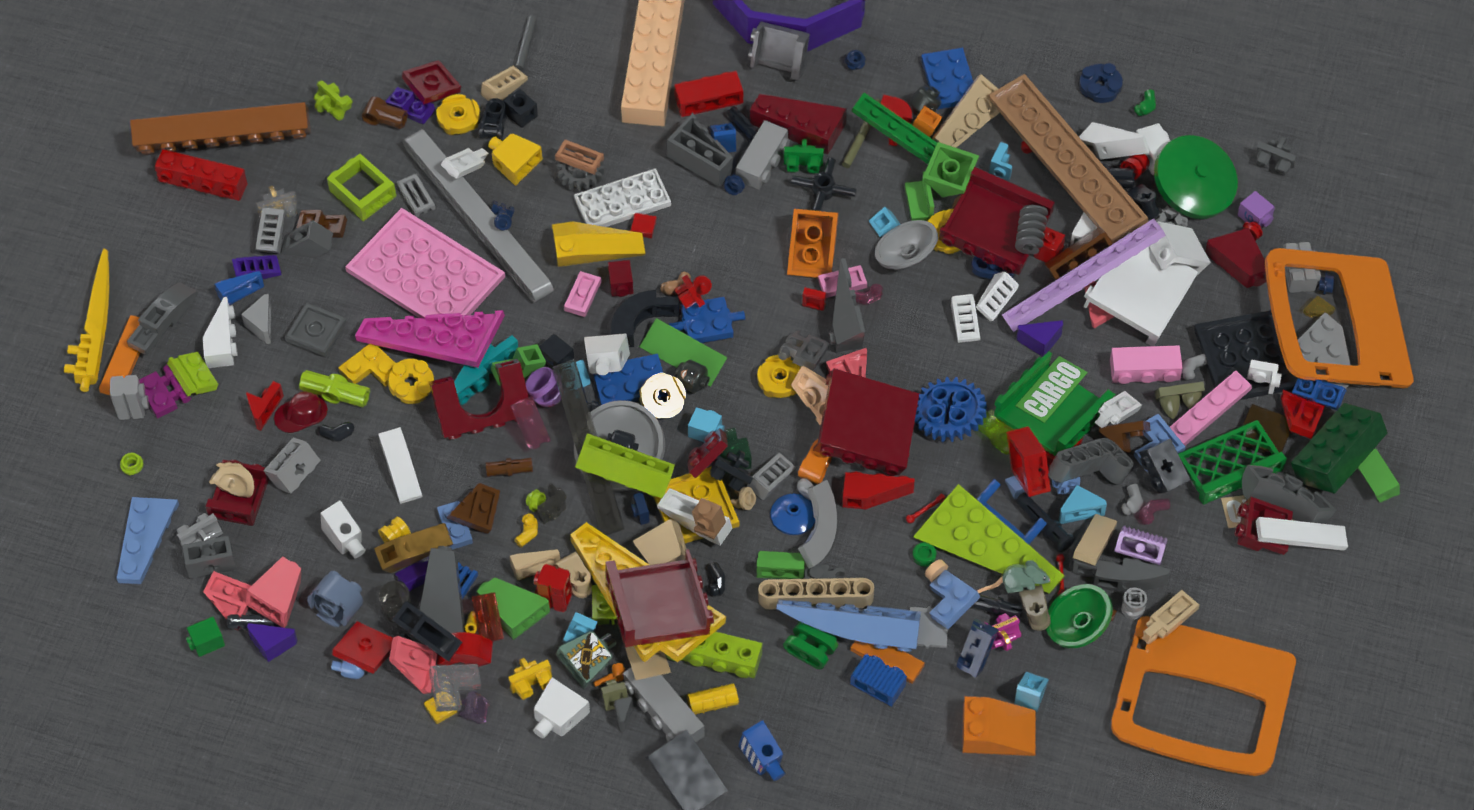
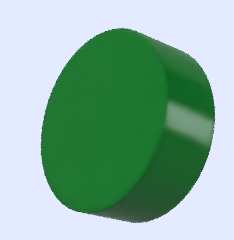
M926 542L917 544L913 550L914 562L922 567L930 566L936 560L935 547Z

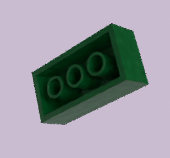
M1343 403L1291 462L1296 478L1302 481L1304 485L1335 494L1387 435L1388 432L1381 413Z

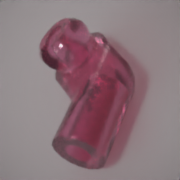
M873 284L871 290L866 293L855 290L856 302L867 305L872 304L883 296V287L880 284Z
M1169 499L1150 500L1140 510L1139 518L1142 519L1144 524H1151L1154 521L1153 514L1156 511L1170 509Z

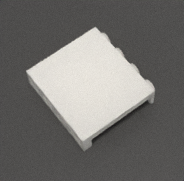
M1148 246L1139 254L1107 272L1098 280H1095L1097 282L1095 287L1090 285L1084 295L1087 300L1083 307L1087 308L1091 302L1148 335L1146 343L1154 346L1193 283L1198 271L1186 264L1176 262L1172 263L1167 269H1161L1150 246Z

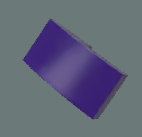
M399 87L385 101L387 105L407 110V118L421 124H425L436 110L434 104H423L420 99L416 98L414 92Z

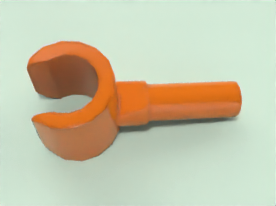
M616 663L612 665V673L594 681L595 686L598 687L612 679L623 681V673L625 672L623 664Z

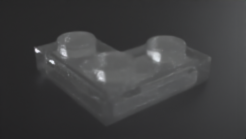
M477 664L430 666L429 674L437 712L460 710L462 703L459 690L480 689L481 680Z

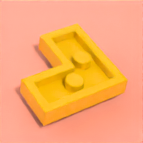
M368 344L338 367V370L343 377L354 384H357L371 373L386 387L388 385L389 373L395 362L377 345Z

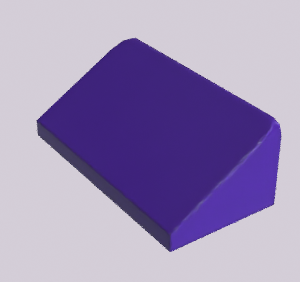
M429 556L395 573L406 593L425 583Z

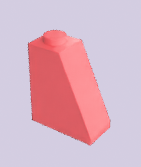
M284 557L279 559L247 590L246 605L282 628H285L301 583V567Z

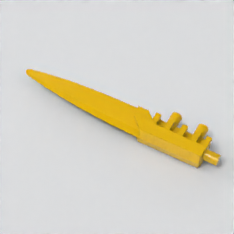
M103 248L93 283L84 327L86 334H81L79 346L68 345L67 353L77 354L76 365L65 364L64 373L74 374L75 383L81 384L80 390L83 392H88L89 386L96 384L98 380L109 305L108 250Z

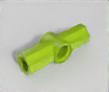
M306 370L302 373L299 383L300 390L321 395L324 400L333 404H338L342 401L364 407L369 400L370 388L348 382L345 377L339 374L326 376Z

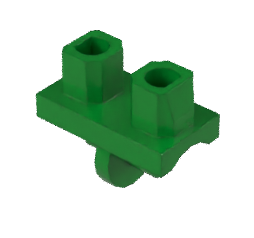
M802 139V145L784 147V164L787 167V171L797 172L799 171V165H805L809 173H819L820 166H823L824 148H815V146L807 145V139Z

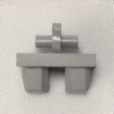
M206 513L197 517V523L191 527L183 525L177 529V537L181 546L214 539L223 534L214 514L209 516Z

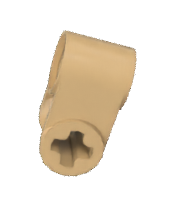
M576 552L554 563L556 569L563 568L569 570L572 593L575 597L586 598L592 593L590 572Z

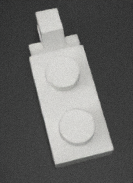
M467 148L445 158L441 166L447 170L448 174L458 179L480 169L484 164L485 157L489 153L483 148L474 152Z
M1124 391L1102 405L1098 411L1100 416L1095 423L1101 428L1107 426L1110 422L1113 425L1118 424L1138 412L1142 404Z

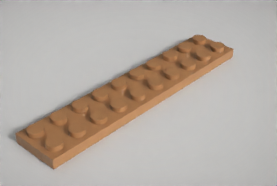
M1025 74L989 94L991 103L1097 228L1101 227L1107 233L1112 243L1117 242L1129 232L1135 231L1148 222V217Z

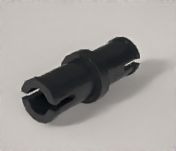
M979 594L980 598L974 603V608L976 609L979 608L993 612L995 616L1006 613L1010 617L1017 616L1019 620L1024 608L1023 605L1006 602L1001 597L995 599Z

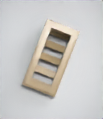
M511 66L482 82L481 95L488 101L493 98L504 100L526 82L528 77L514 66Z
M558 549L510 556L511 568L517 581L535 575L537 571H541L545 564L554 566V563L560 560Z

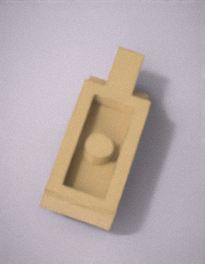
M1181 590L1150 616V620L1146 624L1148 628L1144 630L1142 639L1150 644L1158 636L1162 639L1168 636L1199 609V604Z

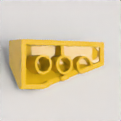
M574 221L552 224L558 267L645 255L642 233Z

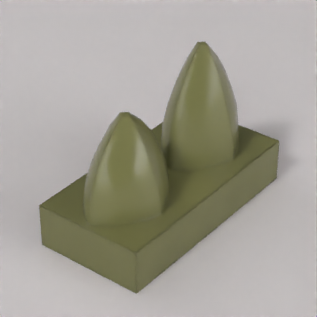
M1196 382L1161 387L1155 391L1156 400H1160L1164 412L1171 419H1174L1179 411L1180 397H1182L1185 405L1191 409L1202 400V392L1205 391L1204 383Z

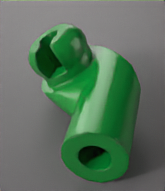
M1146 90L1144 92L1145 100L1135 106L1134 110L1138 116L1148 115L1155 110L1154 90Z

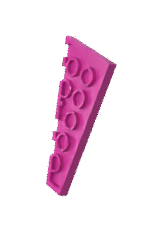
M503 310L495 311V314H484L483 311L475 312L474 315L463 316L460 313L425 315V318L405 316V319L392 320L391 317L364 318L355 337L359 342L478 368L505 315Z

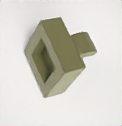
M612 679L606 681V687L601 688L606 711L615 709V700L628 697L624 682L616 683V680Z

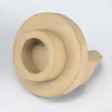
M743 487L740 491L735 490L739 498L736 500L731 499L733 506L743 510L752 509L756 502V495L751 487Z

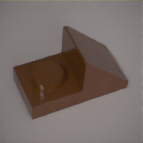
M1147 421L1099 427L1100 433L1116 443L1125 452H1131L1129 434L1130 438L1144 436L1143 432L1151 431L1150 422Z

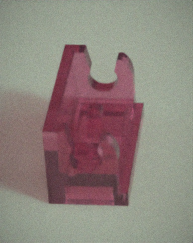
M532 396L510 405L528 447L536 449L540 447V443L551 441Z

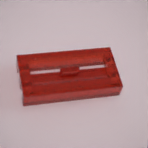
M495 592L473 596L472 601L478 634L492 641L504 639Z

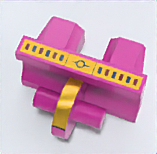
M1005 613L998 616L996 619L997 624L993 625L999 631L992 649L1002 646L1005 651L1011 650V642L1022 637L1018 617H1010Z

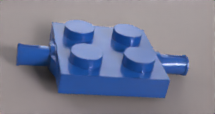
M725 297L703 300L705 304L701 307L698 306L697 302L687 309L681 304L682 321L669 323L673 328L679 331L684 330L686 335L704 343L733 338L732 321L745 320L744 310L731 313L727 308Z

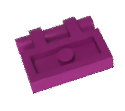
M168 364L163 367L165 376L160 378L157 371L139 379L140 384L144 383L145 395H148L149 406L157 419L178 409L175 401L181 399L183 403H187L191 400V397L186 395ZM172 384L175 388L171 392H169L166 388V386Z

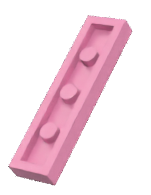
M1234 371L1170 426L1171 430L1186 446L1252 389V385L1237 371Z

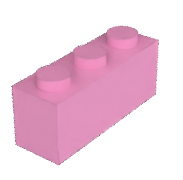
M1180 345L1112 348L1110 355L1112 383L1174 382L1180 380L1183 369Z

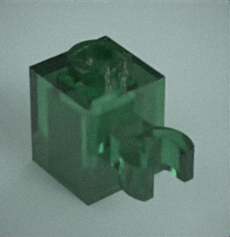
M735 428L726 429L728 447L720 456L732 462V460L726 457L728 452L736 454L739 450L745 452L744 460L748 461L749 465L747 468L741 465L740 467L745 470L752 469V456L747 437L737 439Z

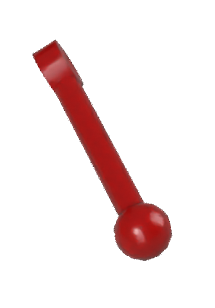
M940 494L934 501L913 515H907L906 522L913 523L915 518L936 504L942 503L946 496Z
M1058 554L1056 561L1058 562L1059 571L1064 575L1063 562L1065 557L1062 554ZM1064 578L1059 583L1060 591L1058 596L1065 591Z

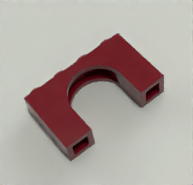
M518 359L495 364L501 386V396L497 405L484 414H472L460 406L454 380L451 376L429 381L444 438L448 437L450 440L457 439L462 436V433L469 431L471 434L484 431L485 427L493 426V428H498L506 425L507 421L515 420V422L527 420L528 416L533 415L521 364Z

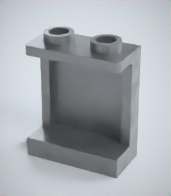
M760 22L758 27L752 30L751 34L753 47L750 48L748 59L751 60L750 68H755L757 64L789 71L791 72V79L799 80L805 69L810 34Z

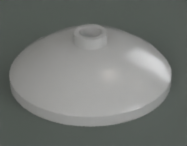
M923 220L900 224L880 239L875 248V257L881 266L888 269L909 268L920 263L930 255L937 244L938 232L933 224Z

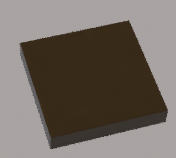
M1252 404L1243 426L1258 420L1278 452H1283L1291 433L1286 416ZM1256 429L1248 431L1245 437L1259 440L1260 435ZM1243 442L1242 446L1255 451L1256 445ZM1259 447L1258 452L1268 456L1272 455L1269 449Z

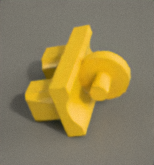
M525 658L519 659L521 666L514 669L515 674L509 677L512 693H517L524 700L533 694L531 685L539 683L541 689L545 690L552 679L551 665L548 659L537 664L536 660L527 663Z

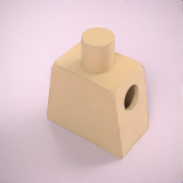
M672 519L633 540L635 546L649 565L685 560L686 545L679 523Z

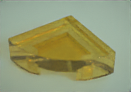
M1317 296L1304 309L1303 314L1314 317L1322 316L1326 312L1330 316L1335 312V307L1320 296Z

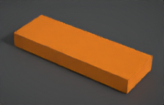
M855 641L851 646V651L861 657L865 654L869 656L875 655L881 658L886 665L900 668L907 676L906 681L911 684L914 683L925 662L904 651L898 650L894 646L880 649L874 647V644Z

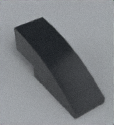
M405 601L392 619L448 662L463 643L408 601Z

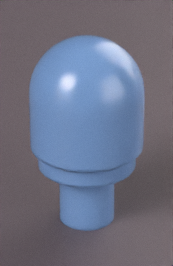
M344 660L343 662H332L331 670L340 671L341 675L346 678L359 679L365 674V670Z

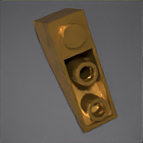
M442 523L395 538L374 549L382 570L393 573L430 556L431 548L438 549V546L449 547L454 544L446 524Z

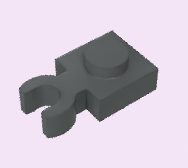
M805 563L804 579H829L845 576L844 568H835L833 571H829V565L817 564L808 569Z

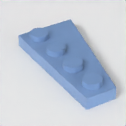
M132 497L116 578L118 583L142 584L153 561L155 550L159 548L162 542L164 531L166 528L168 529L171 517L179 506L178 500Z

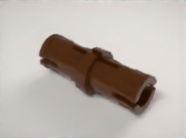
M532 457L515 460L506 458L505 461L486 462L487 477L507 474L508 476H513L512 474L533 472Z

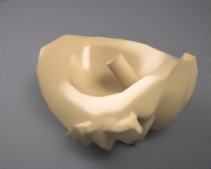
M231 462L217 463L216 466L220 468L211 477L210 484H215L221 490L236 496L249 498L253 495L254 481L250 472L243 465Z

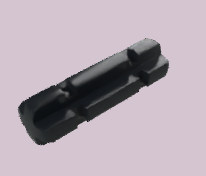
M736 106L731 107L727 111V115L752 141L758 130L753 127Z
M230 614L227 617V627L229 629H238V626L241 629H247L248 623L274 626L273 621L264 616L261 617V615H241V617H238V614Z

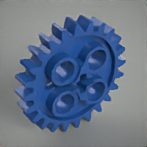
M946 377L945 382L937 379L936 385L931 382L928 383L929 389L921 388L922 394H919L915 424H918L920 431L924 430L925 436L932 433L933 440L941 436L942 442L945 441L946 437H949L951 442H953L956 436L963 440V434L970 437L971 429L978 431V425L984 424L983 418H986L987 410L985 396L981 394L980 388L975 389L974 383L967 386L966 379L959 383L958 377H955L953 382H950L949 378ZM951 395H953V397H952V403H953V405L950 406ZM947 413H949V421H948V424H946V422H947Z

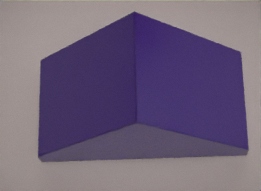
M1063 321L1018 325L1017 341L1043 357L1061 337Z
M248 623L247 626L250 639L268 662L295 646L298 641L295 629Z

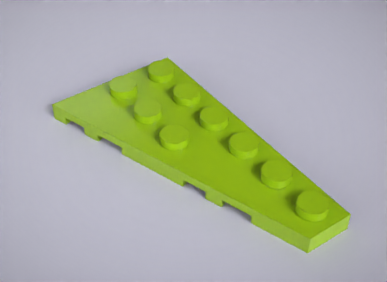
M959 484L913 536L916 539L1001 574L1011 565H1025L1027 561L1033 560L1050 578V582L1042 584L1043 591L1049 594L1065 577V575Z

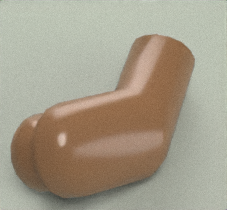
M681 272L677 280L662 283L660 287L661 292L667 295H677L674 289L684 283L682 277L686 274L691 278L690 274Z

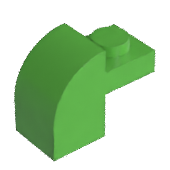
M538 344L518 347L513 359H510H518L520 361L525 383L534 371L544 367L546 363ZM510 360L493 362L490 367L499 386L500 382L495 364Z

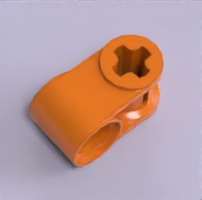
M818 439L812 444L798 471V477L805 478L815 484L822 482L832 460V457H825L820 452L813 451V447L818 443Z

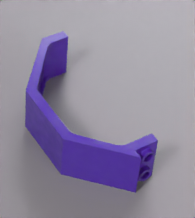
M713 0V5L749 44H753V41H751L752 30L756 29L760 22H765L809 33L808 52L860 28L865 13L866 0H849L806 19L753 11L742 0Z

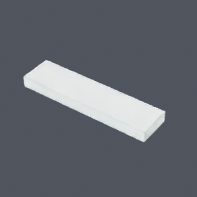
M1258 517L1256 520L1258 541L1344 551L1348 547L1345 526Z

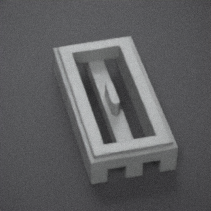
M417 174L397 181V187L416 217H419L422 212L423 214L428 213L427 210L429 209L431 211L436 209L434 202ZM411 181L415 182L427 204H423ZM404 184L407 185L408 189L410 190L411 194L413 195L414 199L419 205L418 208L416 207L415 203L413 202L412 198L407 192Z

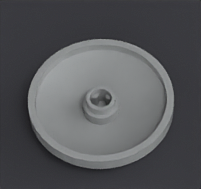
M612 401L591 411L580 424L574 440L576 463L587 433L606 440L608 433L612 434L616 429L635 435V443L639 444L638 452L663 460L665 453V436L659 421L647 408L631 401ZM580 469L582 474L592 484L601 489L614 492L631 490V488L623 484L608 481L601 476L586 473Z

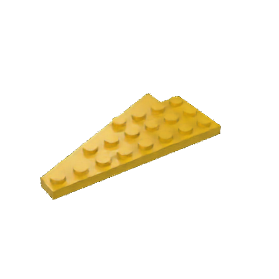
M586 522L570 534V541L615 614L605 579V562L615 560L617 570L647 566L649 564ZM708 605L707 608L712 610L714 624H710V634L637 645L634 648L643 662H646L659 650L679 662L726 623V616Z

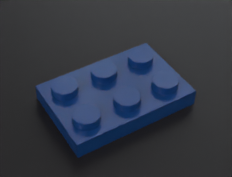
M963 48L921 54V61L928 85L933 86L940 92L939 97L942 103L938 109L956 107L973 83Z
M658 354L627 360L623 369L619 372H608L606 375L593 374L601 405L612 401L640 402L639 390L644 382L655 374L663 373ZM661 390L658 391V398L668 396L667 392L662 393Z

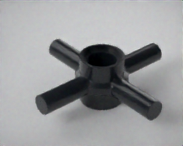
M834 158L827 159L824 172L818 173L814 179L792 176L791 184L812 188L816 197L812 208L814 211H821L824 200L830 199L833 193L851 197L856 196V188L835 184L832 176L836 163Z

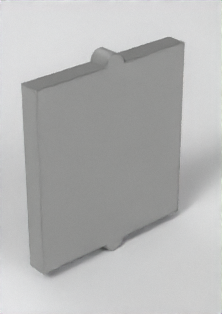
M931 606L927 608L910 607L912 611L921 612L917 646H925L926 649L929 647L947 648L948 629L931 618L930 612L933 608Z

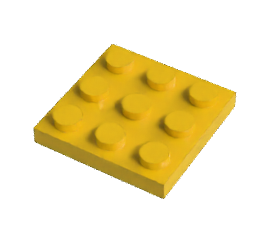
M711 467L706 468L697 478H694L689 473L670 479L666 492L670 488L699 501L703 498L722 507L724 516L730 518L732 529L740 526L739 519L723 481H718L709 474ZM654 497L656 505H658L662 498ZM659 509L663 522L672 519ZM679 524L685 544L703 538Z

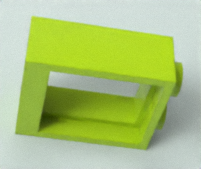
M361 154L349 159L344 166L333 171L327 178L329 191L362 221H365L396 197L394 183ZM363 170L380 186L359 201L342 184Z

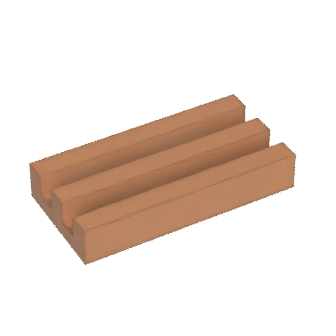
M564 140L555 155V160L595 175L600 162L604 160V154ZM583 155H586V156H588V157L594 158L595 160H592V159H590V158L584 157Z

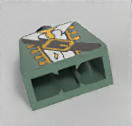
M590 631L560 646L556 656L584 690L610 663L612 654L608 650L616 645V641L610 633L599 639L594 632Z

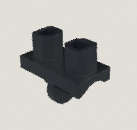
M739 450L734 454L729 451L726 457L732 460V462L719 455L713 461L709 474L711 477L721 481L727 471L732 474L727 484L736 491H740L745 483L750 484L753 477L750 476L751 473L740 467L741 465L747 468L749 462L744 460L745 452Z

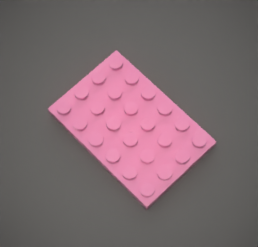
M403 208L345 266L346 272L418 318H425V315L460 313L462 316L471 315L505 278L504 271Z

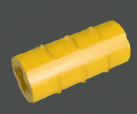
M734 683L687 694L688 706L695 715L737 705L739 702Z

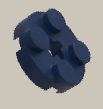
M1111 63L1094 64L1085 67L1079 82V88L1083 96L1086 98L1089 96L1093 98V102L1108 103L1116 99L1123 85L1121 74L1116 70L1115 65ZM1103 81L1105 82L1104 86H1101L1100 83L1096 82Z

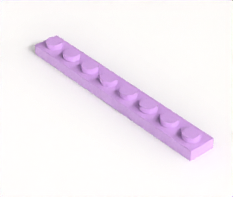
M1155 219L1150 220L1002 314L1004 320L1013 332L1016 331L1018 325L1027 324L1036 317L1043 315L1047 310L1060 304L1093 281L1098 280L1104 274L1139 254L1148 246L1158 242L1159 239L1166 236L1163 229Z

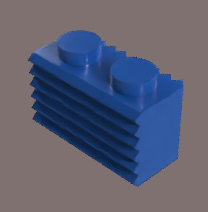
M865 654L851 675L850 685L892 707L906 686L907 676L900 668L886 665L881 658Z

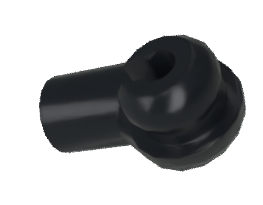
M344 422L332 428L323 424L319 434L334 441H342L352 435L354 425L351 422Z
M713 562L709 565L708 569L714 578L715 584H710L708 588L711 596L715 597L717 595L721 596L725 591V574L719 563Z

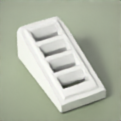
M1007 272L995 274L976 308L990 322L993 321L1013 296L1019 284ZM987 302L993 307L992 310L986 305Z
M973 294L952 296L951 311L958 343L979 341L980 333ZM972 321V323L960 324L961 322ZM970 329H973V331H974V332H966V333H962V332H961V330H970Z

